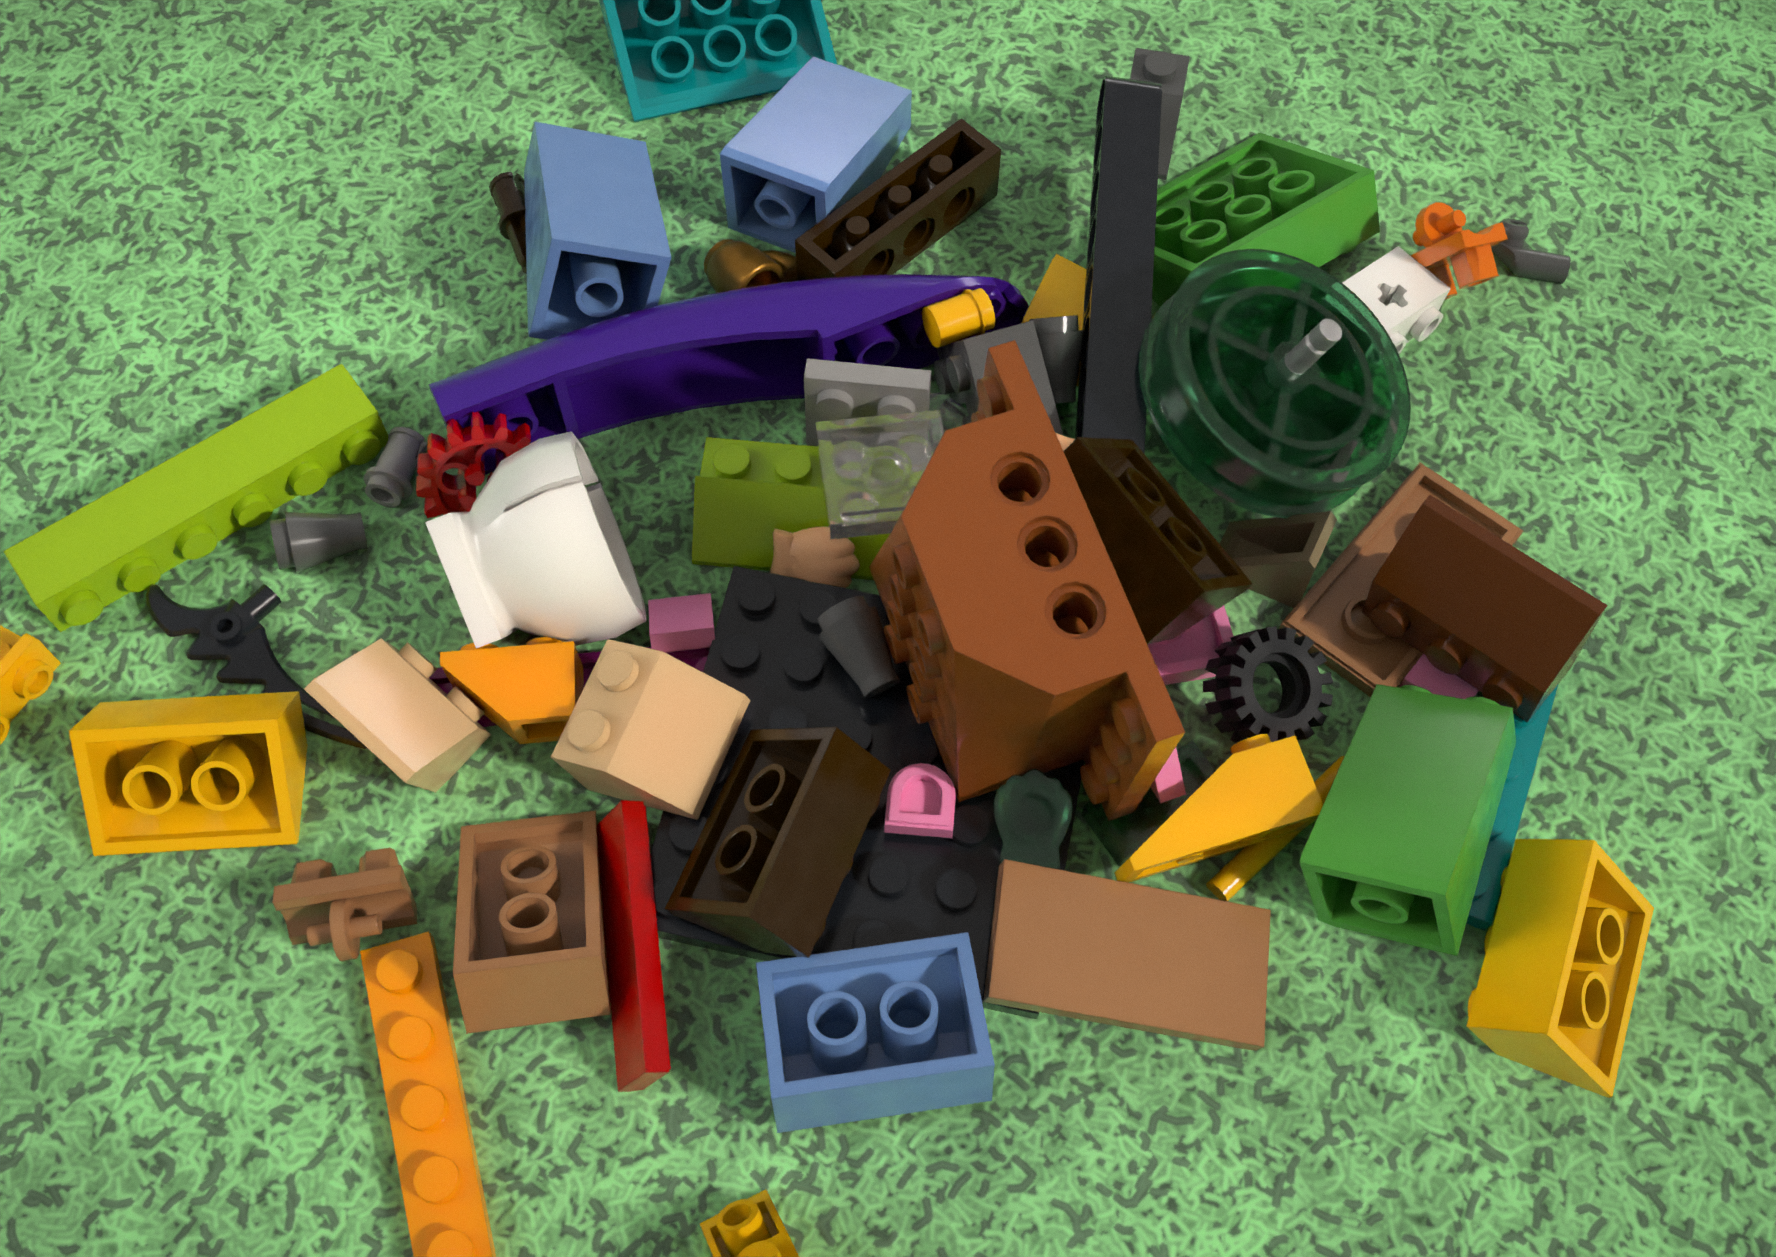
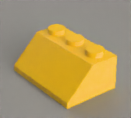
M299 691L100 702L69 730L93 856L297 844L299 841L308 746Z
M1515 839L1509 865L1504 868L1501 875V896L1494 923L1488 929L1485 936V957L1478 984L1471 992L1468 1000L1469 1018L1466 1026L1497 1055L1599 1095L1612 1098L1654 907L1595 840Z

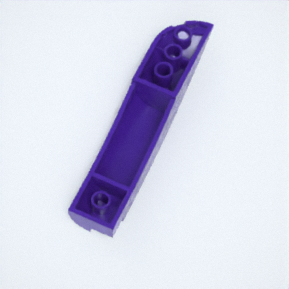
M899 274L783 282L698 296L617 316L540 342L428 385L446 429L447 421L451 418L456 420L463 428L471 426L472 412L480 413L484 425H493L499 413L506 414L507 429L514 431L523 423L530 426V443L540 438L571 431L577 439L637 421L694 409L754 401L805 399L804 373L807 358L922 369L939 360L937 349L932 345L925 332L922 309L934 303L961 295L966 289L975 290L982 288L990 298L995 313V326L993 329L985 331V334L1021 324L1029 305L1021 292L1011 283L984 276ZM496 448L488 449L484 452L485 475L495 471Z

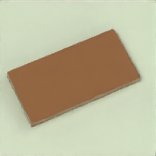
M1422 463L1416 466L1279 627V629L1288 627L1297 630L1295 638L1305 635L1309 637L1314 643L1307 652L1310 654L1322 651L1327 660L1323 664L1369 697L1372 696L1376 684L1398 687L1423 655L1422 652L1401 638H1393L1381 632L1373 624L1372 620L1362 613L1373 579L1427 497L1432 495L1512 546L1523 533L1522 529Z
M1004 859L999 865L983 1002L1257 1051L1264 1047L1271 910Z

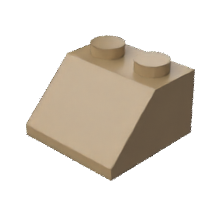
M379 639L314 678L304 688L310 696L405 783L435 793L491 736L477 722L485 712L456 686L448 694L445 693L429 678L437 668L408 642L399 651L388 642Z
M607 639L551 758L590 791L623 800L644 801V806L698 820L750 703V699L738 690L663 651Z

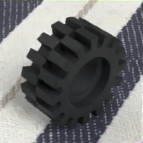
M1277 626L1238 634L1231 637V641L1221 643L1215 652L1220 657L1208 660L1205 668L1206 671L1214 673L1216 676L1215 679L1203 681V692L1215 693L1216 701L1206 703L1205 706L1208 714H1222L1223 717L1214 724L1221 733L1234 731L1230 740L1235 743L1260 734H1268L1271 742L1294 735L1297 741L1306 740L1315 734L1311 727L1322 726L1328 717L1317 709L1331 706L1333 695L1322 693V685L1332 684L1333 680L1331 672L1319 673L1317 666L1327 661L1322 651L1310 654L1307 652L1314 643L1309 637L1305 635L1295 638L1297 630L1288 627L1277 629ZM1261 663L1270 665L1277 673L1281 682V703L1279 708L1273 713L1265 711L1258 703L1254 694V672Z

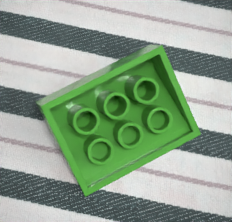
M1258 133L1157 189L1152 299L1169 317L1202 333L1223 327L1229 319L1253 305L1266 302L1272 294L1296 280L1312 275L1315 269L1339 255L1353 251L1358 244L1380 232L1374 170L1263 133Z

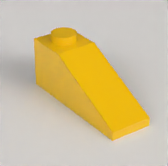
M1260 734L1231 746L1232 755L1114 872L1117 881L1128 883L1305 829L1317 820L1323 803L1296 736L1271 742L1268 734Z

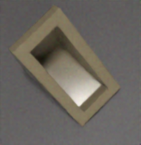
M1331 511L1234 521L1229 523L1220 545L1253 583L1248 589L1295 608L1303 597L1337 518Z

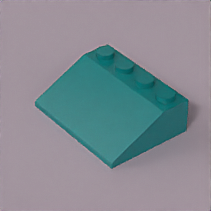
M599 0L609 41L634 122L777 92L813 56L837 64L821 0Z

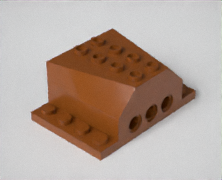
M1013 340L988 348L983 378L977 380L979 398L977 412L971 414V423L945 430L893 530L869 568L890 621V625L884 626V634L890 654L895 664L906 663L913 684L906 687L912 712L918 724L929 723L949 778L954 785L958 801L961 802L1084 760L1085 765L1080 767V774L1085 791L1094 805L1102 804L1108 821L1135 811L1183 737L1185 730L1018 345Z

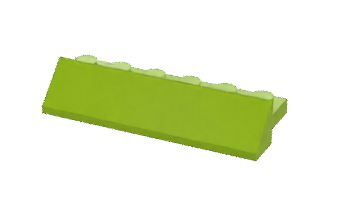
M706 437L700 476H695L692 564L731 568L738 566L770 571L773 560L774 529L794 533L807 528L824 526L842 530L846 537L854 543V555L859 560L860 567L851 578L874 580L869 566L893 530L932 456Z

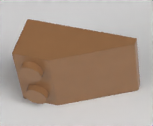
M596 810L461 826L453 977L467 1034L611 1015Z

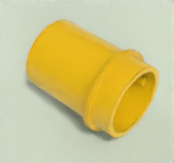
M982 288L975 290L966 289L961 295L924 307L922 309V320L930 342L934 347L939 348L973 335L985 334V331L993 329L995 326V313L989 296Z

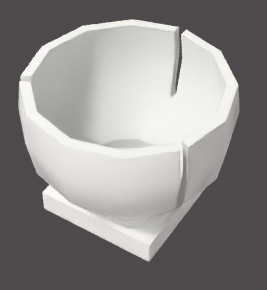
M572 431L540 438L501 460L473 503L470 512H451L425 522L476 648L500 640L517 630L539 637L554 638L562 642L574 641L575 646L616 638L647 621L642 593L619 526L601 483L585 487V485L598 482V476L582 444Z

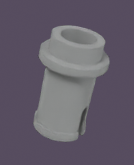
M406 427L391 429L386 446L376 466L367 469L363 478L366 484L365 493L371 500L383 506L396 507L400 504L401 500H407L413 490L410 480L417 467L418 454L425 453L427 449V442H423L425 438L421 434Z

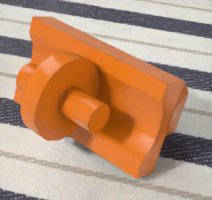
M1435 202L1421 209L1417 215L1416 231L1413 233V240L1416 245L1424 246L1425 249L1410 256L1451 288L1445 298L1447 300L1457 295L1449 266H1453L1459 289L1473 287L1498 277L1499 274L1491 247L1508 238L1503 222L1493 224L1477 233L1469 229L1462 230V226L1466 223L1465 214L1461 210L1454 211L1445 203Z

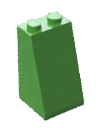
M1376 684L1299 861L1319 921L1334 927L1458 956L1516 745L1513 707L1501 706L1497 702L1484 697L1461 699L1432 694L1430 691L1414 685H1404L1397 688Z

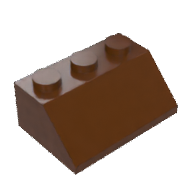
M1429 495L1373 579L1362 613L1369 617L1373 624L1384 634L1393 638H1401L1425 654L1429 662L1438 670L1446 674L1458 676L1482 692L1485 698L1491 699L1501 706L1513 707V714L1528 723L1571 669L1608 605L1432 495Z

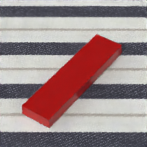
M621 800L597 824L617 1088L618 1092H632L644 1090L669 1073L671 1065L646 806H644V801Z

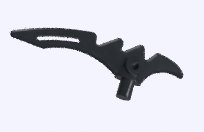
M263 584L242 604L231 598L230 602L221 606L203 609L180 605L166 596L158 585L149 586L146 593L147 607L155 622L168 636L176 637L191 633L198 634L186 652L188 659L227 660L228 663L216 676L220 683L263 684L265 687L261 693L299 691L302 704L333 717L286 673L274 656L267 639L266 630L259 622L282 601L267 585ZM302 711L305 730L337 742L368 749L346 728L330 724Z

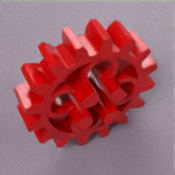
M472 412L471 426L463 428L453 418L447 421L446 439L431 433L427 437L428 453L418 454L417 474L419 476L416 477L417 497L425 498L424 514L427 518L451 512H470L477 498L476 486H481L485 478L484 452L488 449L496 448V469L501 460L531 444L530 426L523 423L514 431L507 429L506 414L499 413L493 425H484L480 413ZM451 468H458V475H450L445 471ZM491 472V473L489 474V476H488V478H487V482H488L489 478L491 477V475L493 474V472Z

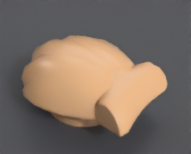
M822 526L807 528L794 533L774 529L773 531L774 548L770 573L846 588L851 584V576L858 571L860 563L854 555V543L846 537L842 530Z

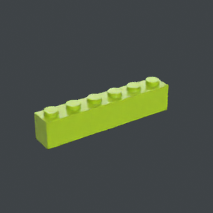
M341 363L3 552L35 605L60 632L71 626L85 625L95 620L107 605L130 592L147 590L149 586L158 582L161 574L187 559L194 560L208 555L215 549L219 541L241 528L255 527L262 524L271 516L274 509L299 495L307 496L319 491L326 484L328 478L347 467L362 465L371 461L378 455L381 448L386 446L388 433L376 408Z

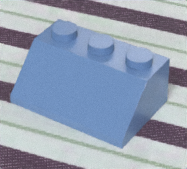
M968 932L813 954L809 958L792 957L756 963L769 1084L777 1133L992 1101L995 1064Z

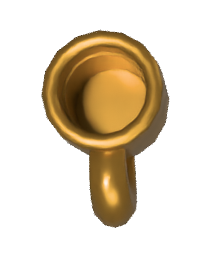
M724 239L716 243L709 250L704 261V272L716 293L797 281L795 256L782 251H760L742 241Z

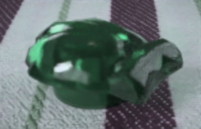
M1033 769L1023 776H1011L1005 785L999 787L994 799V814L1000 837L1004 843L1000 864L1006 859L1048 868H1060L1058 847L1069 828L1073 806L1071 795L1067 790L1063 789L1058 779L1047 778L1041 771Z

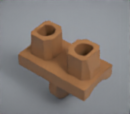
M390 847L366 851L364 856L360 858L359 872L337 875L333 864L322 859L297 863L291 883L274 886L272 903L276 911H280L284 916L292 944L309 942L310 946L332 943L339 961L358 958L360 938L380 935L384 929L417 924L415 899L396 852Z

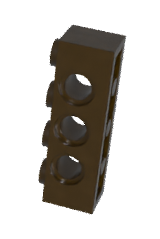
M961 118L795 239L797 281L849 276L893 275L997 196L1001 149Z

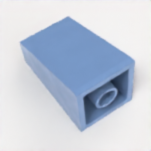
M813 56L724 146L720 153L728 228L796 253L795 239L882 176L911 127L912 91L897 86L894 83L886 82Z
M534 122L524 169L529 337L549 340L604 320L658 306L671 261V253L646 142Z

